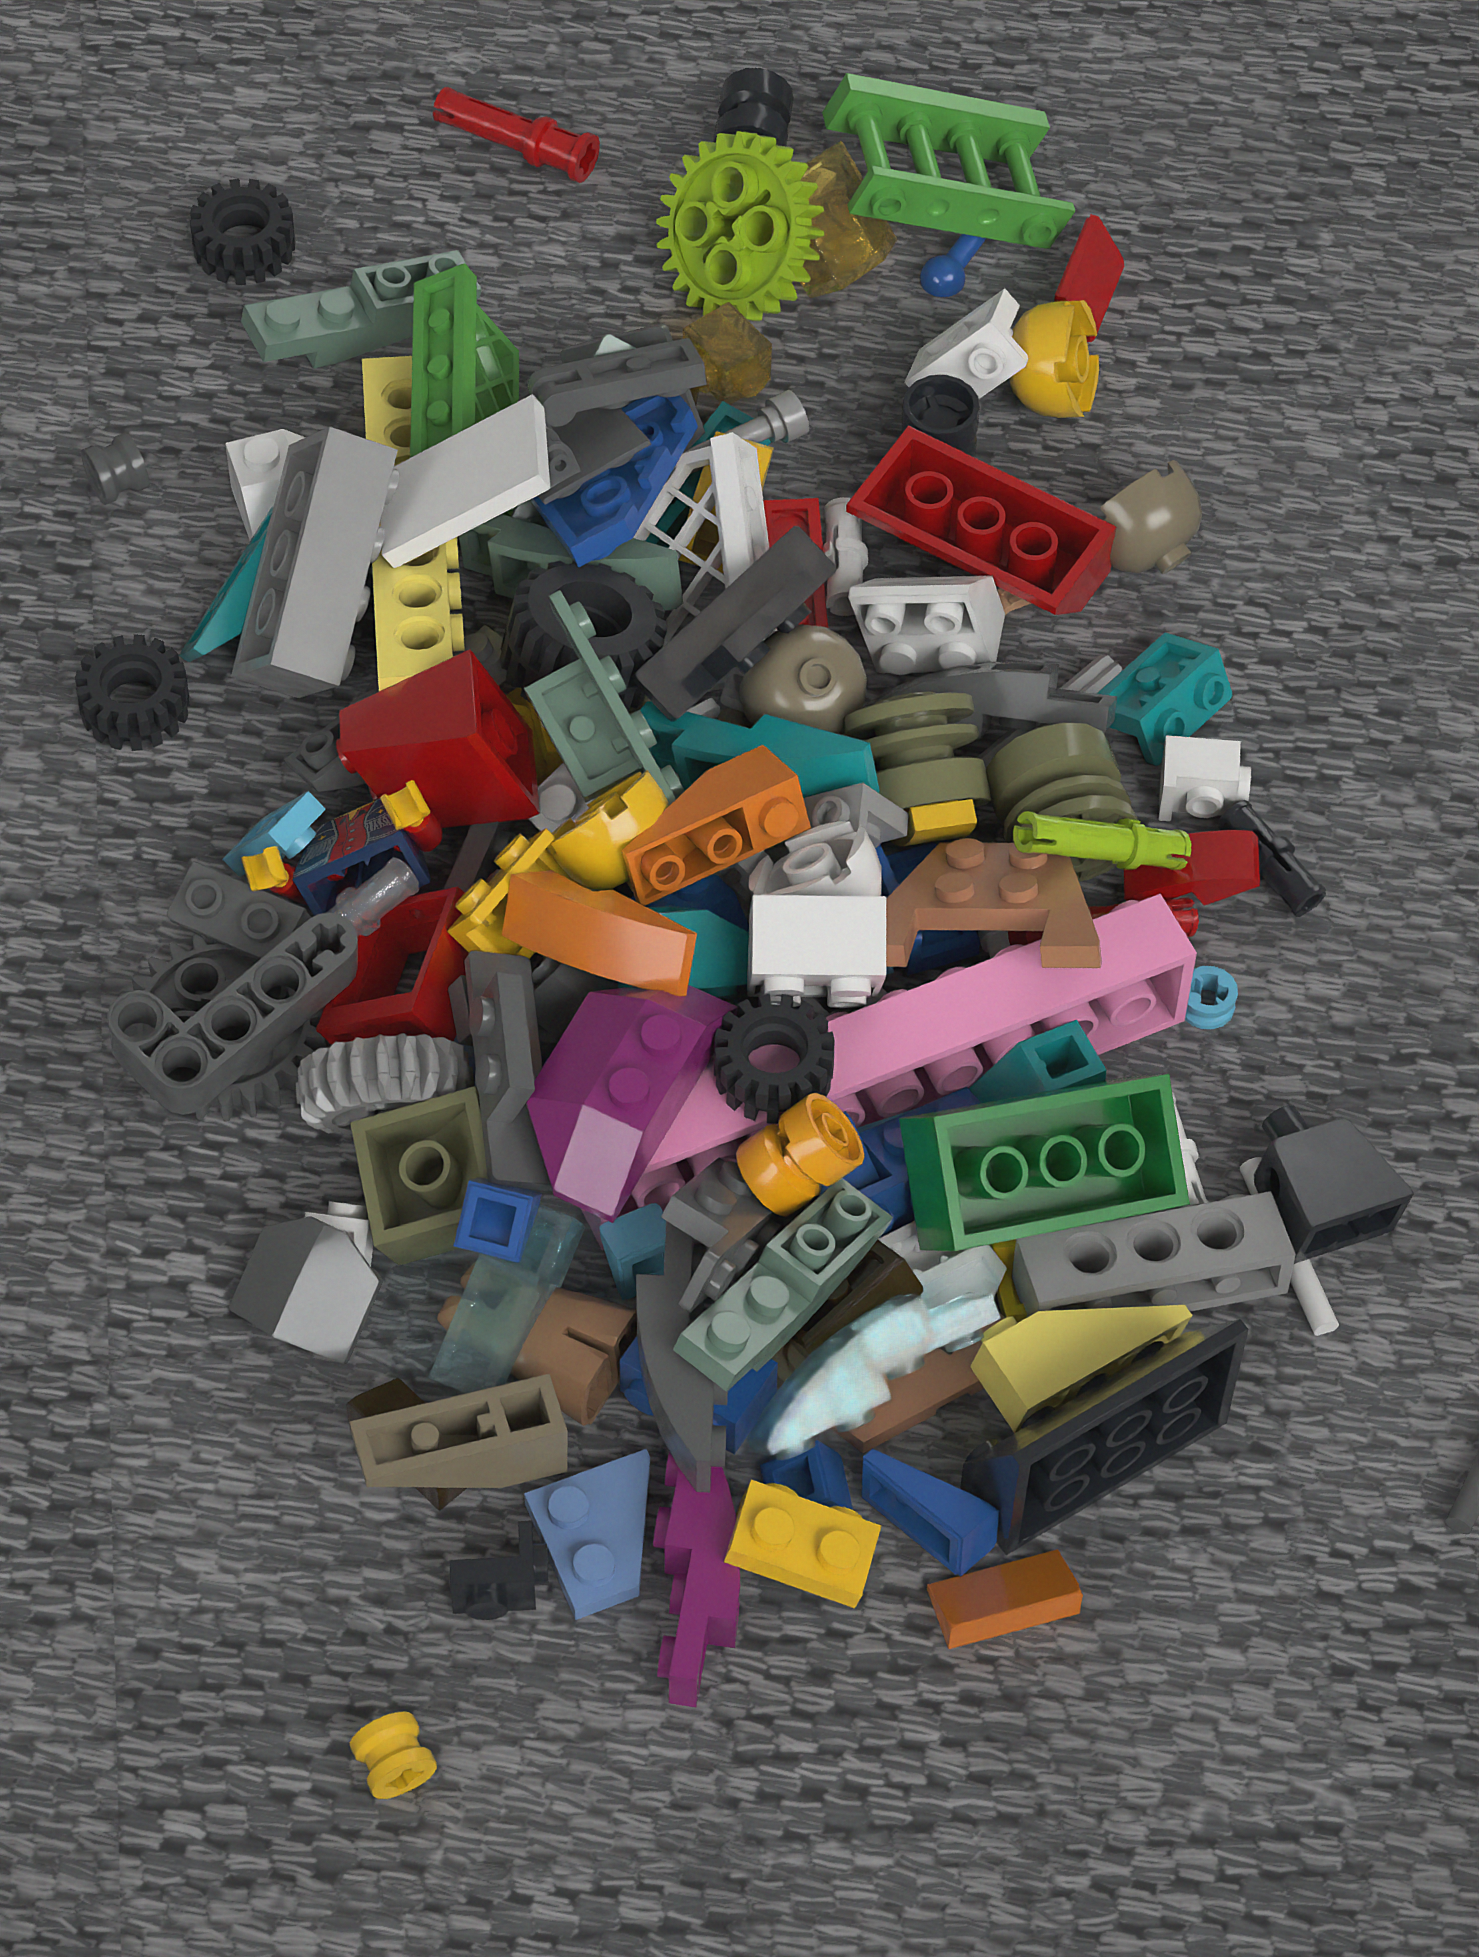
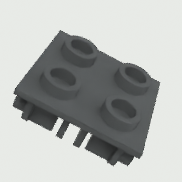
M593 408L576 412L574 418L568 424L554 427L545 421L550 489L539 494L538 497L546 505L556 498H563L573 494L584 482L605 470L626 464L635 453L651 445L650 440L620 408L612 410Z

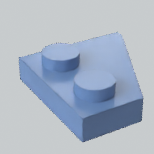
M647 1449L524 1493L527 1511L541 1543H547L548 1559L575 1620L640 1595L646 1505L650 1477V1455Z

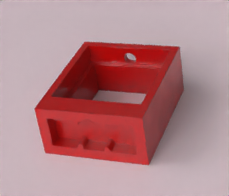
M456 886L383 902L361 913L355 927L358 939V969L356 977L348 987L325 1005L316 1031L331 1045L335 1042L354 1041L356 1037L365 1039L377 1037L379 1034L383 1036H397L402 1033L406 1036L426 1034L431 1038L444 1037L454 1041L456 1029L448 987L460 975L466 976L464 961L469 952L447 930L462 914L455 905L465 892ZM427 951L412 992L394 995L408 955Z

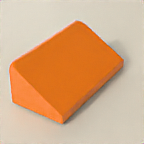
M1058 1549L964 1574L961 1577L957 1576L927 1584V1591L948 1650L1080 1614L1083 1597L1079 1583Z

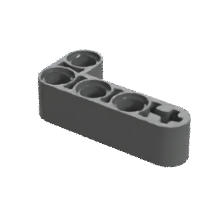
M330 912L317 914L297 928L184 1023L158 997L150 992L136 990L122 994L110 1005L107 1015L113 1055L161 1106L177 1114L195 1113L204 1108L350 985L356 977L358 969L356 929L342 915ZM322 950L323 952L317 956V952ZM285 986L294 990L295 994L287 999L276 1000L267 996L266 992L273 987ZM139 1023L147 1024L154 1028L150 1034L139 1038L129 1037L123 1033L129 1026ZM231 1026L240 1027L247 1031L244 1037L234 1041L223 1040L217 1036L220 1030ZM181 1067L192 1068L198 1072L195 1078L187 1082H176L167 1077L171 1071Z

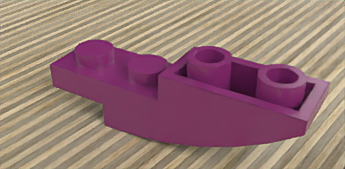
M669 1451L665 1486L675 1487L672 1507L660 1506L658 1509L653 1547L665 1549V1574L674 1575L669 1614L680 1615L676 1637L663 1636L657 1677L669 1679L670 1704L696 1708L708 1644L735 1648L739 1620L740 1568L724 1562L736 1523V1513L729 1484L722 1467H711L710 1492H696L677 1466Z

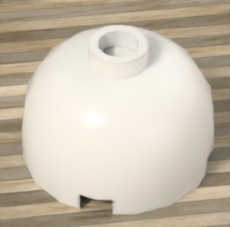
M837 821L819 825L784 842L790 852L789 854L782 857L775 864L767 855L757 864L749 876V890L752 895H881L882 867L876 849L865 828L859 825L858 831L854 832L849 821Z

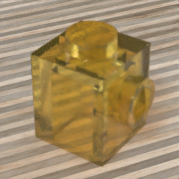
M730 302L725 303L683 328V339L690 338L704 362L707 385L700 386L699 391L702 393L710 392L720 403L724 401L731 405L743 397L750 398L757 395L771 381L772 343Z

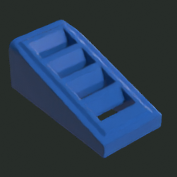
M871 1449L863 1456L862 1498L955 1575L958 1574L961 1577L993 1549L997 1542L999 1510L994 1506L875 1449Z

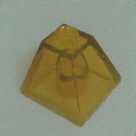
M843 141L836 142L806 162L808 168L800 180L817 183L818 189L808 198L809 204L823 206L824 208L821 214L811 219L813 227L824 231L823 237L811 239L809 245L810 248L820 255V258L817 261L805 260L803 267L808 272L811 280L809 282H800L810 298L843 290L882 263L898 240L887 220L849 214L847 204L863 181V177Z

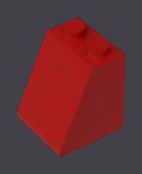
M471 649L339 711L340 738L336 740L337 753L344 767L351 774L358 772L367 783L373 801L380 799L384 794L388 796L406 787L407 782L414 780L429 810L438 820L441 828L522 820L540 814L533 731Z

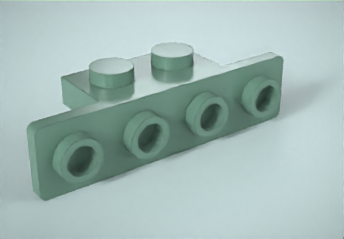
M558 590L549 595L551 609L576 653L578 660L525 687L526 696L585 803L600 796L637 772L643 774L648 770L662 789L670 806L684 792L683 786L670 765L660 770L648 748L657 744L653 732L641 711L638 710L629 715L618 693L626 690V685L611 657L608 655L599 660L588 639L595 636L596 631L582 604L577 601L568 605L562 592Z

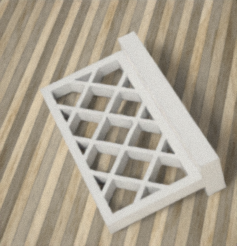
M733 432L710 438L711 446L685 452L681 455L670 474L671 477L664 484L663 489L633 537L645 541L649 534L653 533L669 544V549L677 551L678 559L683 554L701 567L682 596L683 604L677 609H673L666 620L667 633L663 647L670 641L689 612L694 616L701 612L693 605L713 576L723 582L727 588L769 550L757 448ZM710 465L712 484L700 502L696 503L680 492L679 489L693 469ZM677 497L694 509L676 538L672 539L655 527L673 498ZM714 505L716 508V516L710 512ZM707 518L718 526L720 541L707 560L704 561L686 547ZM721 563L723 564L724 574L717 570ZM775 628L767 637L778 630ZM737 667L731 669L708 692L724 688L726 680L731 674L741 676L743 674Z

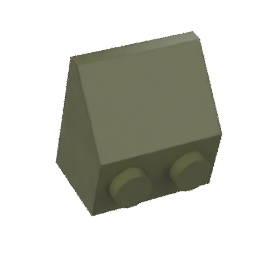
M470 1087L350 1122L374 1247L397 1265L460 1249L454 1246L468 1181L477 1177L488 1179L479 1093L476 1087Z

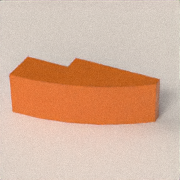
M552 870L511 874L502 929L503 937L553 960L607 979L646 990H663L675 996L687 995L697 937L696 932L614 890L591 891Z

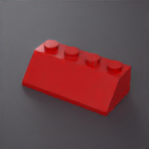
M909 425L846 505V512L975 576H993L997 587L1054 615L1081 612L1111 572L1110 554L1116 534V526Z

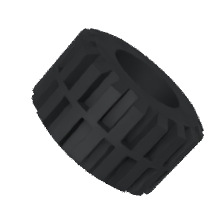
M555 561L548 563L547 569L537 567L529 572L528 579H522L514 596L500 648V664L502 669L507 670L506 679L512 687L521 688L520 696L530 703L524 690L525 687L578 660L576 653L551 609L549 595L560 590L568 605L579 601L590 618L596 635L589 638L588 641L598 659L600 660L609 655L615 663L627 688L618 693L628 713L630 707L638 708L644 701L645 694L633 682L632 676L663 647L667 633V622L663 620L665 612L661 603L652 601L654 594L646 586L635 584L636 578L625 572L619 574L611 570L612 566L599 563L598 566L586 563L578 567L574 561H572V564Z

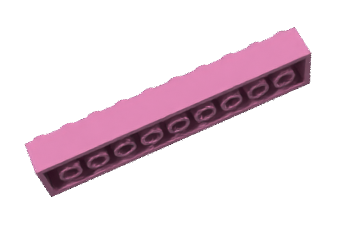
M1160 893L1140 902L1137 900L1123 902L1108 914L1093 919L1100 940L1101 968H1042L1041 940L1025 946L1021 944L1009 946L997 953L994 958L968 968L955 967L949 969L936 980L914 989L892 991L884 995L877 1003L854 1012L832 1014L826 1017L828 1032L833 1031L835 1040L833 1079H831V1089L827 1098L835 1103L842 1112L846 1111L855 1123L856 1128L916 1109L964 1087L969 1089L1019 1042L1074 1020L1079 1022L1098 1055L1185 1021L1197 952ZM782 1045L761 1046L753 1050L748 1057L752 1066L769 1073L789 1071L795 1068L800 1061L798 1054L794 1050ZM714 1060L707 1064L617 1217L651 1203L660 1205L664 1212L674 1193L719 1157L726 1162H737L736 1152L739 1145L765 1126L770 1125L767 1123V1112L759 1110L756 1120L753 1121L744 1117L745 1103H742L735 1111L726 1104L727 1093L720 1095L716 1087ZM786 1111L779 1112L778 1122H779V1119H780L781 1114H783V1113L786 1112ZM581 1209L597 1242L603 1250L599 1227L608 1221Z

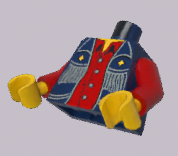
M411 780L406 783L405 788L388 796L384 794L380 799L359 805L353 811L318 826L314 830L317 834L305 846L302 856L295 866L282 862L277 846L265 848L263 853L257 855L243 856L241 861L251 891L255 892L269 888L272 892L301 904H307L314 916L330 912L350 919L383 902L390 901L430 883L431 878L423 852H430L440 844L442 828L429 810L415 781Z

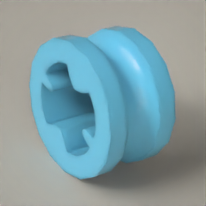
M1215 966L1195 968L1185 1020L1192 1026L1200 1029H1216L1229 1022L1234 1014L1235 1003L1238 997V987L1233 976L1224 969ZM1202 990L1215 992L1214 1005L1201 1003Z

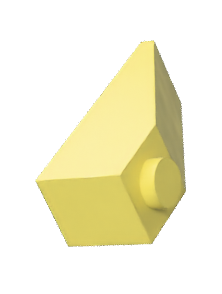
M1186 1305L1038 1311L1018 1323L1013 1316L997 1322L981 1335L982 1345L970 1367L1015 1433L1021 1430L1023 1423L1041 1408L1053 1406L1057 1409L1076 1398L1080 1388L1095 1376L1108 1373L1111 1377L1130 1366L1133 1358L1151 1343L1163 1341L1164 1344H1167L1179 1337L1191 1319L1192 1314Z

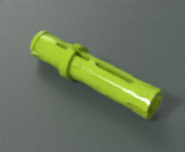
M1026 811L1018 816L1017 821L1021 824L1032 825L1033 828L1014 825L1013 829L1015 847L1022 853H1043L1111 861L1113 864H1117L1116 867L1119 869L1133 870L1137 869L1140 865L1164 867L1170 870H1181L1188 862L1184 858L1172 857L1171 854L1189 857L1191 855V841L1185 831L1145 827L1137 819L1125 818L1120 819L1117 823L1042 815Z

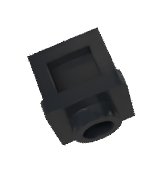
M532 1520L518 1521V1557L450 1560L453 1614L466 1613L473 1619L493 1620L503 1617L508 1611L536 1610L535 1585H549L547 1543L533 1544Z

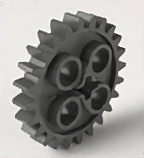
M195 933L193 935L194 949L186 952L174 942L169 944L171 961L168 963L151 956L148 959L151 978L134 975L132 977L134 991L150 992L158 997L184 1023L259 960L219 942L207 945L204 938L200 934ZM285 986L273 987L266 992L267 996L276 1000L287 999L295 994L294 990ZM199 990H211L209 993L203 995L193 994L194 992ZM324 1007L204 1108L196 1111L197 1119L202 1120L211 1106H218L224 1122L230 1121L233 1108L236 1105H243L251 1118L256 1117V1100L265 1098L276 1108L280 1107L279 1089L282 1086L296 1092L295 1083L298 1082L300 1061L318 1048H328L327 1040L316 1031ZM139 1023L129 1026L123 1033L129 1037L139 1038L150 1034L154 1028L150 1025ZM231 1026L220 1030L217 1036L223 1040L234 1041L244 1037L247 1031L240 1027ZM181 1067L171 1071L167 1077L176 1082H187L195 1078L198 1072L192 1068Z

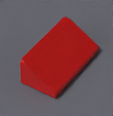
M1090 214V217L1086 218L1054 298V302L1084 300L1091 309L1097 333L1124 268V259L1099 216ZM1086 336L1087 342H1093L1096 336Z

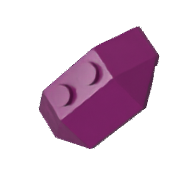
M688 985L686 996H675L663 990H646L635 986L593 991L587 994L535 1079V1090L526 1102L555 1197L614 1223L712 1058L715 1048L717 1028L722 1029L723 1017L728 1011L736 1016L737 1006Z

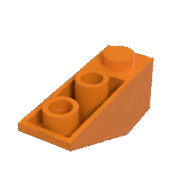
M764 745L707 770L662 812L652 826L636 836L622 850L636 902L643 906L650 904L811 829L798 775Z

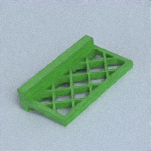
M465 263L414 282L410 458L517 403L519 400V350L477 304V276ZM515 507L502 514L511 516Z

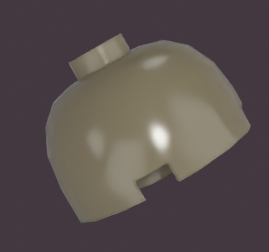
M1172 460L1168 462L1167 476L1162 477L1155 468L1128 485L1100 507L1107 517L1104 521L1116 526V534L1110 554L1112 567L1123 572L1141 573L1157 566L1160 572L1165 574L1177 567L1192 554L1186 544L1199 530L1202 508L1199 494L1178 461Z
M800 624L789 633H781L779 631L772 633L764 640L771 650L743 675V680L740 682L739 696L747 720L754 726L764 714L832 733L844 734V717L856 710L862 709L865 702L867 677L859 654L844 637L826 627Z

